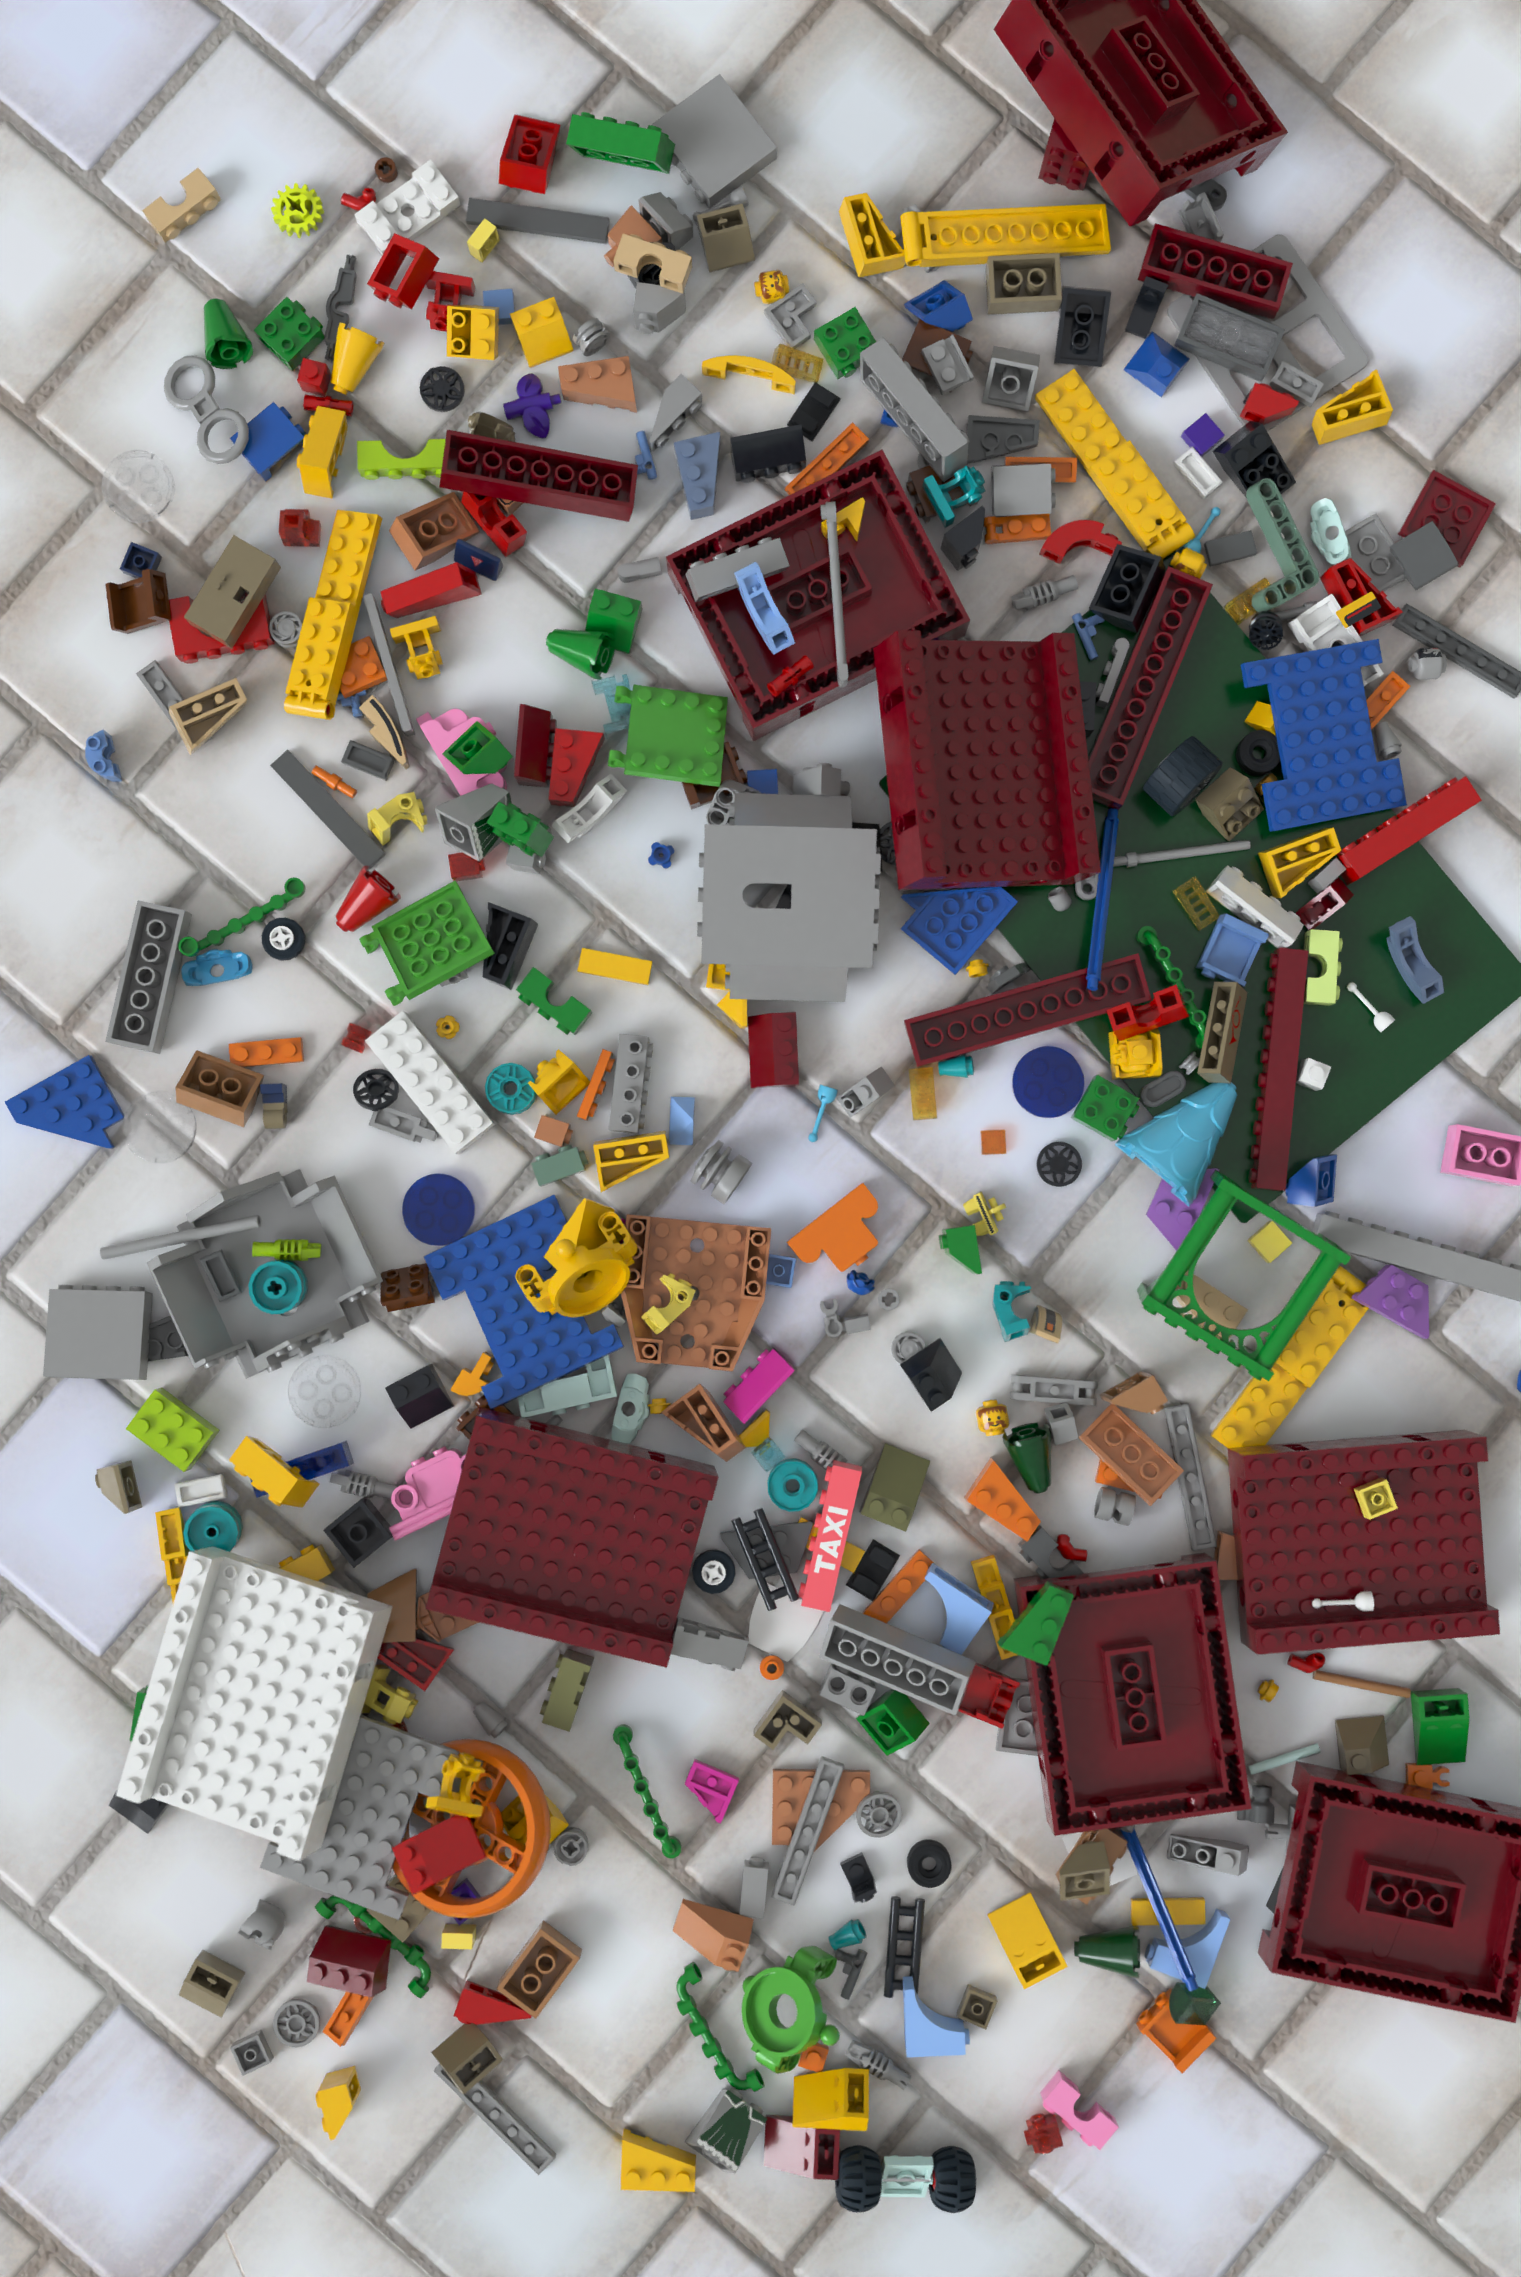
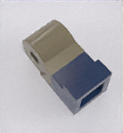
M282 1083L260 1084L265 1129L286 1128L288 1113L287 1085Z

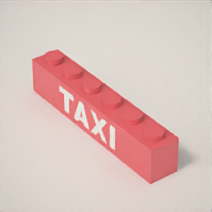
M833 1460L832 1467L827 1466L824 1480L829 1481L827 1490L822 1489L819 1504L823 1505L822 1513L816 1514L814 1527L818 1528L816 1537L811 1536L809 1551H813L811 1560L806 1559L803 1574H807L806 1583L801 1582L798 1593L799 1597L802 1598L801 1606L830 1612L862 1474V1466Z

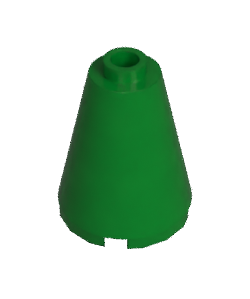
M217 298L209 300L204 305L206 359L215 368H236V363L242 360L243 363H246L253 354L252 343L227 303Z
M554 629L547 636L546 646H548L549 652L591 678L601 680V673L606 674L613 660L615 648L611 647V640L615 641V637L612 633L601 631Z

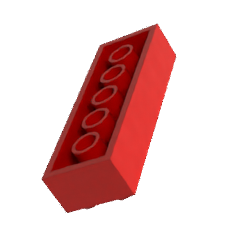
M1465 776L1458 781L1454 777L1396 816L1385 821L1376 829L1374 828L1356 840L1358 845L1354 841L1337 853V859L1346 868L1340 874L1346 885L1348 886L1482 801L1468 778Z

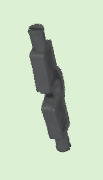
M349 254L346 255L344 268L339 269L335 290L329 295L326 303L328 324L324 341L328 345L325 359L329 361L334 359L339 323L346 324L344 329H347L349 323V315L337 310V307L340 305L350 306L353 304L354 288L357 278L354 271L356 257Z

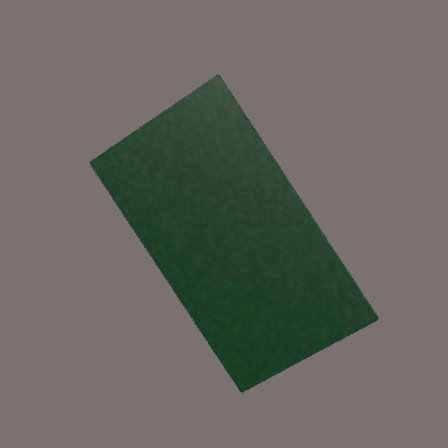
M1176 551L1162 559L1166 570L1168 566L1173 568L1170 562ZM1209 593L1124 804L1118 810L1119 824L1114 857L1125 856V853L1130 852L1141 854L1243 840L1250 841V849L1139 863L1134 867H1126V865L1113 867L1102 963H1106L1138 953L1151 999L1153 1000V993L1173 986L1172 983L1166 980V971L1161 962H1157L1154 959L1152 946H1142L1137 941V932L1142 927H1153L1162 946L1170 949L1171 955L1169 959L1173 966L1182 971L1181 980L1186 989H1191L1194 992L1193 1001L1197 1009L1205 1012L1206 1024L1214 982H1223V980L1217 977L1210 979L1202 975V970L1196 968L1219 916L1227 913L1241 920L1205 892L1226 866H1234L1244 874L1243 878L1249 882L1257 883L1263 889L1261 892L1270 897L1272 893L1258 855L1259 852L1318 830L1334 827L1342 850L1354 841L1358 845L1356 840L1374 828L1376 829V827L1393 816H1396L1392 809H1386L1270 832L1264 796H1260L1256 792L1264 810L1235 837L1227 841L1202 814L1195 800L1196 798L1177 815L1170 816L1143 790L1146 781L1159 764L1191 736H1195L1223 762L1219 772L1197 797L1230 767L1249 778L1254 789L1270 773H1273L1278 778V781L1284 780L1281 761L1272 771L1261 776L1250 775L1244 772L1238 765L1236 759L1238 744L1247 734L1256 731V729L1244 722L1257 701L1270 704L1267 685L1244 688L1240 664L1266 658L1252 645L1250 639L1211 593ZM1089 610L1082 618L1084 620L1096 614ZM1147 613L1138 633L1115 627L1106 620L1094 625L1097 634L1092 636L1091 640L1099 657L1092 661L1089 660L1074 623L1062 632L1074 633L1080 682H1096V690L1099 683L1104 684L1106 679L1103 671L1107 661L1112 662L1114 656L1111 650L1115 642L1119 638H1125L1129 642V649L1108 704L1105 708L1096 706L1098 698L1096 697L1094 731L1090 737L1086 736L1088 757ZM1078 623L1081 629L1085 627V624ZM1255 747L1253 749V756L1256 759H1263L1265 757L1264 749ZM886 775L879 781V786L889 797ZM1093 801L1100 860L1105 818L1107 817L1108 809L1111 808ZM1419 841L1349 884L1347 887L1354 896L1344 906L1313 929L1340 931L1339 938H1342L1343 941L1342 950L1338 952V962H1341L1340 976H1337V986L1340 987V995L1336 1003L1330 1006L1303 1004L1297 1071L1301 1061L1307 1058L1331 1066L1322 1090L1314 1091L1299 1084L1295 1086L1286 1185L1289 1179L1313 1158L1332 1153L1521 996V963ZM1335 855L1319 869L1312 872L1304 881L1287 892L1283 898H1276L1281 902V907L1287 912L1292 911L1296 913L1315 897L1317 893L1307 882L1330 861L1338 858V856ZM1339 875L1338 877H1339V878L1343 881V883L1346 885V883L1344 882V880L1342 879V877ZM1075 884L1002 887L1018 903L996 928L1040 981L1088 968L1096 897L1092 900L1079 898L1075 891ZM1086 884L1083 886V890L1091 892V887ZM1057 887H1064L1071 898V905L1065 911L1055 910L1047 898L1048 894ZM1409 916L1416 921L1418 941L1426 959L1442 976L1444 993L1424 1004L1414 995L1402 978L1393 961L1386 939L1390 937L1389 927ZM1305 925L1294 943L1286 948L1304 950L1305 932L1309 931ZM1266 940V943L1260 945L1244 980L1247 983L1245 987H1242L1247 992V998L1231 1080L1237 1088L1235 1090L1237 1098L1224 1135L1220 1137L1211 1164L1207 1169H1219V1172L1237 1182L1242 1189L1269 1205L1284 1191L1251 1188L1252 1183H1249L1248 1179L1249 1171L1254 1165V1159L1251 1158V1148L1253 1144H1256L1253 1126L1255 1120L1258 1121L1259 1111H1256L1255 1105L1258 1096L1260 1097L1261 1087H1258V1076L1260 1072H1263L1260 1054L1261 1050L1265 1049L1266 1041L1262 1037L1263 1027L1267 1025L1268 1015H1265V1005L1270 1000L1267 982L1269 977H1272L1273 969L1269 967L1271 954L1274 953V950L1278 949ZM1308 957L1306 978H1318L1322 972L1321 963L1314 957ZM1350 982H1354L1357 985L1359 992L1378 1012H1387L1395 1019L1381 1033L1374 1025L1375 1015L1354 992H1350L1347 989V985ZM1149 1002L1142 1003V1004L1135 1005V1006L1145 1005V1004H1147V1003H1149ZM1108 1013L1076 1022V1025L1111 1066L1108 1032H1113ZM1189 1017L1156 1028L1159 1030L1161 1039L1162 1075L1170 1071H1178L1185 1077L1186 1086L1180 1094L1157 1107H1147L1143 1104L1152 1117L1174 1107L1183 1098L1212 1084L1197 1073L1199 1065L1189 1075L1186 1074L1185 1068L1181 1069L1179 1067L1193 1051L1196 1052L1197 1058L1201 1056V1050L1195 1045V1037L1200 1032L1195 1025L1190 1023ZM1159 1077L1122 1080L1133 1094L1140 1098L1141 1089ZM1214 1183L1212 1189L1216 1191L1218 1186ZM1237 1199L1230 1210L1240 1223H1247L1259 1213L1239 1199Z

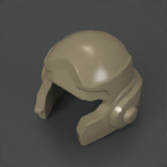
M476 412L469 416V434L515 442L514 428L506 422L484 412Z

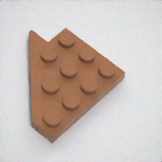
M773 1769L772 1845L790 1844L816 1769ZM843 1770L814 1852L856 1811L862 1799L870 1794V1770Z

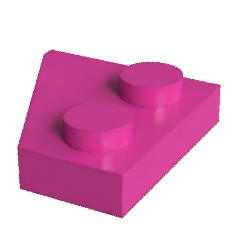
M694 1759L685 1780V1785L692 1793L696 1794L701 1804L707 1807L715 1817V1820L721 1824L739 1778Z

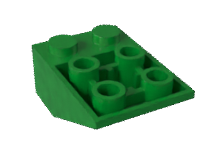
M1459 1688L1411 1691L1416 1765L1466 1762L1470 1719L1468 1694Z

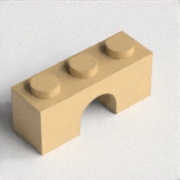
M199 168L180 181L186 193V199L182 204L171 206L160 196L142 210L149 223L165 243L170 239L176 238L185 227L196 223L202 214L214 209L218 202L221 201L216 189Z
M622 234L613 260L615 271L638 278L640 270L645 265L655 264L661 268L659 275L660 286L682 294L692 269V257L686 252L667 249L659 242L650 243L644 241L635 234H630V236Z

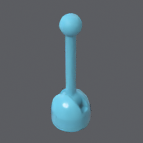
M1218 507L1212 508L1210 517L1196 538L1180 548L1181 552L1184 548H1190L1200 553L1202 548L1199 540L1213 519L1220 515L1221 511Z
M824 1085L819 1086L818 1098L822 1104L813 1132L808 1136L810 1142L817 1141V1132L826 1104L835 1100L838 1090Z

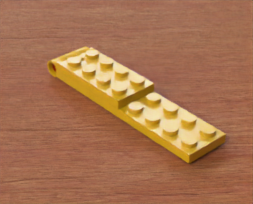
M1106 204L932 212L911 211L900 216L906 265L910 267L919 265L920 267L986 264L988 256L1060 253V256L1109 254L1111 251Z
M1075 369L1035 394L1037 403L1144 552L1161 556L1164 559L1195 538L1194 531L1186 522L1185 516L1131 441L1127 442Z
M337 510L316 595L315 598L309 597L285 691L288 694L284 701L286 713L331 720L334 717L341 679L345 670L382 522V517L377 514Z
M1340 1265L1272 1367L1274 1375L1270 1381L1264 1378L1260 1381L1252 1377L1210 1436L1226 1448L1266 1445L1305 1390L1311 1388L1369 1309L1352 1299L1354 1293L1360 1292L1367 1285Z

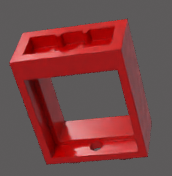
M394 233L367 285L375 290L373 295L380 300L386 302L389 299L388 301L400 309L402 306H405L412 310L440 258L426 246ZM406 255L414 258L397 290L389 288Z

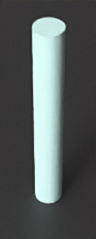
M1316 1743L1249 1765L1248 1769L1250 1774L1254 1775L1321 1753Z

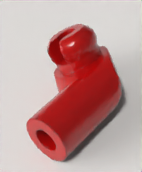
M365 188L359 197L343 193L341 204L360 211L372 201L376 202V193L371 188Z
M1058 1535L1056 1542L1058 1546L1056 1548L1063 1558L1086 1562L1087 1550L1074 1548L1069 1542L1070 1537L1068 1535Z
M1319 1652L1305 1658L1291 1654L1287 1665L1305 1673H1312L1323 1667L1325 1656Z

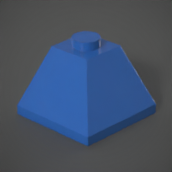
M945 280L904 304L907 310L925 323L950 331L960 330L973 320L965 294Z
M1152 331L1126 365L1124 371L1162 398L1190 358Z
M1337 1154L1313 1158L1294 1174L1286 1185L1287 1203L1316 1207L1334 1202Z

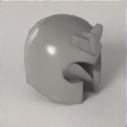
M260 1899L255 1912L243 1923L238 1933L247 1939H256L255 1943L271 1950L275 1943L274 1941L279 1938L284 1929V1914L279 1907Z

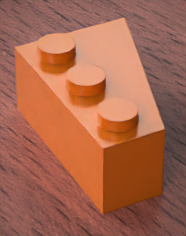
M990 1457L964 1498L1028 1542L1041 1521L996 1462Z

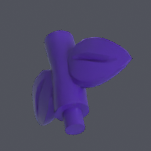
M532 373L527 374L517 383L516 391L519 398L503 404L507 420L523 415V425L526 430L539 438H546L550 428V419L546 411L554 409L553 405L561 404L560 394L551 396L549 392L541 394L543 387L540 379Z

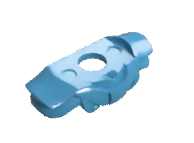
M212 949L196 956V960L183 964L181 973L186 986H203L239 979L249 975L252 972V962L250 957L243 952L232 953L231 950ZM218 964L222 965L224 973L220 977L212 976V967Z

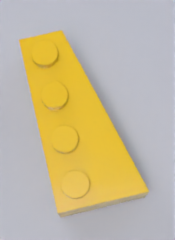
M311 1544L300 1550L301 1555L293 1559L292 1556H289L279 1562V1569L315 1581H319L335 1570L322 1544L317 1547Z

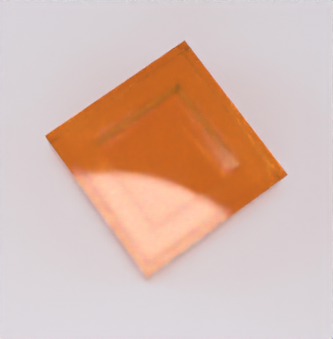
M1005 1130L980 1131L981 1155L1006 1154Z

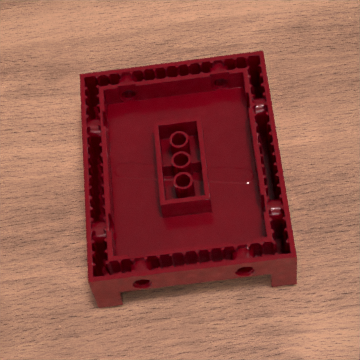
M1012 0L993 29L1130 227L1147 220L1162 200L1234 168L1241 177L1256 171L1288 133L1197 0Z
M883 449L666 556L668 575L678 595L682 594L742 712L743 722L753 741L876 681L873 648L897 630L920 631L921 640H958L965 636L970 623V618ZM863 497L865 507L858 541L854 539L847 527H845L844 532L838 535L846 660L848 664L847 685L840 687L837 680L828 538L826 539L821 532V523L824 521L821 520V505H825V502L835 501L837 513ZM767 537H771L772 540L780 538L790 566L786 571L764 578L778 611L789 625L795 644L773 655L754 624L738 588L695 602L685 575L688 569H691V564L702 560L704 563L711 562L714 556L721 553H726L727 556L734 554L737 548L744 545H749L750 548L757 546L758 541ZM805 655L809 657L814 668L800 677L797 684L790 685L778 696H773L768 690L767 684L781 675L785 667H791Z
M897 630L873 648L899 890L1072 885L1101 873L1074 633H1051L1039 642L921 640L920 631Z
M479 1407L425 1609L667 1668L673 1647L672 1634L709 1500L712 1501L718 1481L715 1466Z
M1467 1430L1228 1448L1241 1643L1257 1655L1499 1635V1610L1487 1604L1477 1462L1488 1461L1487 1437ZM1379 1478L1387 1479L1398 1509L1369 1520L1362 1513L1354 1488ZM1364 1591H1371L1374 1599V1610L1369 1612L1359 1610L1355 1604L1321 1606L1320 1608L1312 1606V1601L1316 1598L1321 1601L1353 1600L1358 1593Z
M1204 1552L1182 1555L1181 1561L1048 1579H1040L1038 1575L1013 1578L1019 1616L1046 1582L1068 1589L1074 1594L1048 1665L1046 1666L1024 1657L1046 1819L1054 1836L1251 1809L1217 1561Z
M1296 1761L1291 1785L1299 1793L1271 1931L1262 1929L1258 1949L1259 1956L1270 1972L1516 2023L1521 1998V1807L1362 1774L1347 1775L1342 1770Z

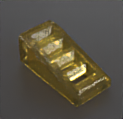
M779 344L774 350L771 364L784 370L791 377L817 383L824 359ZM782 355L785 356L784 364L780 363ZM791 358H795L793 368L790 367ZM801 360L804 361L802 371L799 370ZM810 362L814 363L812 374L808 373Z
M1266 577L1224 606L1237 625L1257 613L1252 606L1251 593L1254 595L1259 591L1258 588L1262 590L1270 585ZM1243 599L1247 602V604L1249 605V607L1251 608V610L1248 608V606H1247L1246 603L1243 601Z
M1196 876L1173 891L1199 931L1219 918V914ZM1193 887L1195 891L1186 896L1184 892ZM1198 895L1200 899L1191 905L1189 900ZM1203 903L1205 908L1196 913L1194 909ZM1209 911L1211 915L1200 921L1199 917Z

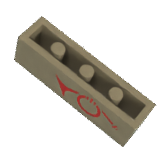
M1214 982L1197 1072L1209 1083H1231L1247 998V992L1237 982Z

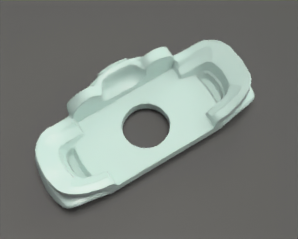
M1324 498L1314 503L1311 507L1313 521L1310 522L1313 544L1316 545L1320 554L1324 555L1327 562L1332 566L1351 558L1350 545L1333 500ZM1332 526L1338 527L1339 535L1337 538L1329 540L1326 537L1327 530Z
M627 1374L621 1388L613 1421L612 1440L626 1444L631 1443L636 1438L638 1430L642 1429L646 1418L649 1417L650 1408L647 1406L650 1395L647 1394L649 1383L645 1377L638 1374ZM628 1401L635 1405V1412L631 1416L625 1415L622 1411L623 1404Z

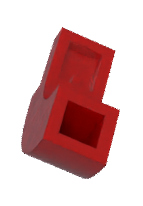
M1077 520L1057 528L1046 539L1039 555L1061 564L1064 556L1076 547H1091L1112 556L1117 544L1122 545L1123 542L1119 541L1113 534L1101 533L1104 524L1101 522Z

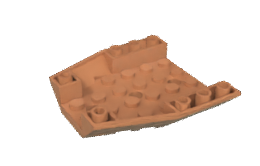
M627 1214L625 1226L637 1244V1252L632 1257L635 1263L628 1266L630 1278L621 1296L636 1362L664 1363L733 1371L765 1300L771 1228ZM695 1238H699L704 1242V1249L699 1253L693 1252L690 1248V1243ZM671 1273L675 1275L674 1280L682 1279L689 1282L692 1286L698 1288L700 1294L696 1300H692L690 1306L656 1335L642 1320L641 1316L652 1306H655V1308H665L670 1303V1292L659 1279L663 1275L668 1276ZM678 1295V1299L683 1301L682 1297ZM686 1334L692 1335L695 1339L694 1346L691 1348L683 1347L681 1344L682 1336Z

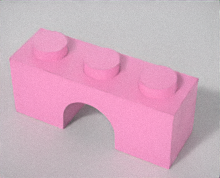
M1059 2070L1040 2092L1044 2108L1053 2115L1056 2112L1062 2118V2123L1071 2131L1076 2129L1081 2134L1080 2138L1090 2147L1094 2145L1101 2150L1119 2128L1115 2117L1097 2102L1088 2111L1079 2112L1075 2110L1074 2104L1081 2096L1078 2086Z

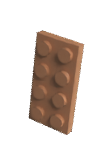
M1110 1404L1079 1437L1088 1448L1149 1506L1184 1471L1114 1404Z

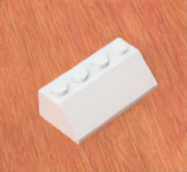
M1226 866L1205 892L1245 923L1268 933L1267 940L1277 948H1286L1292 945L1304 926L1300 922V917L1292 911L1287 912L1281 907V902L1276 898L1266 896L1261 892L1263 889L1257 883L1249 882L1243 878L1244 874L1238 868Z

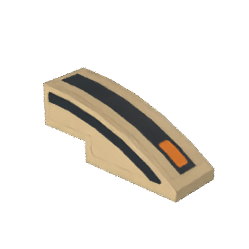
M371 695L359 707L361 712L375 725L369 732L407 770L410 766L402 737L385 708Z
M1037 1305L1030 1321L1033 1323L1030 1333L1059 1343L1062 1331V1316L1055 1311Z

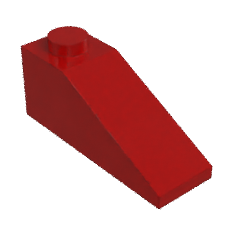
M466 1980L453 2015L464 2024L473 2023L476 2025L532 2017L502 1993Z

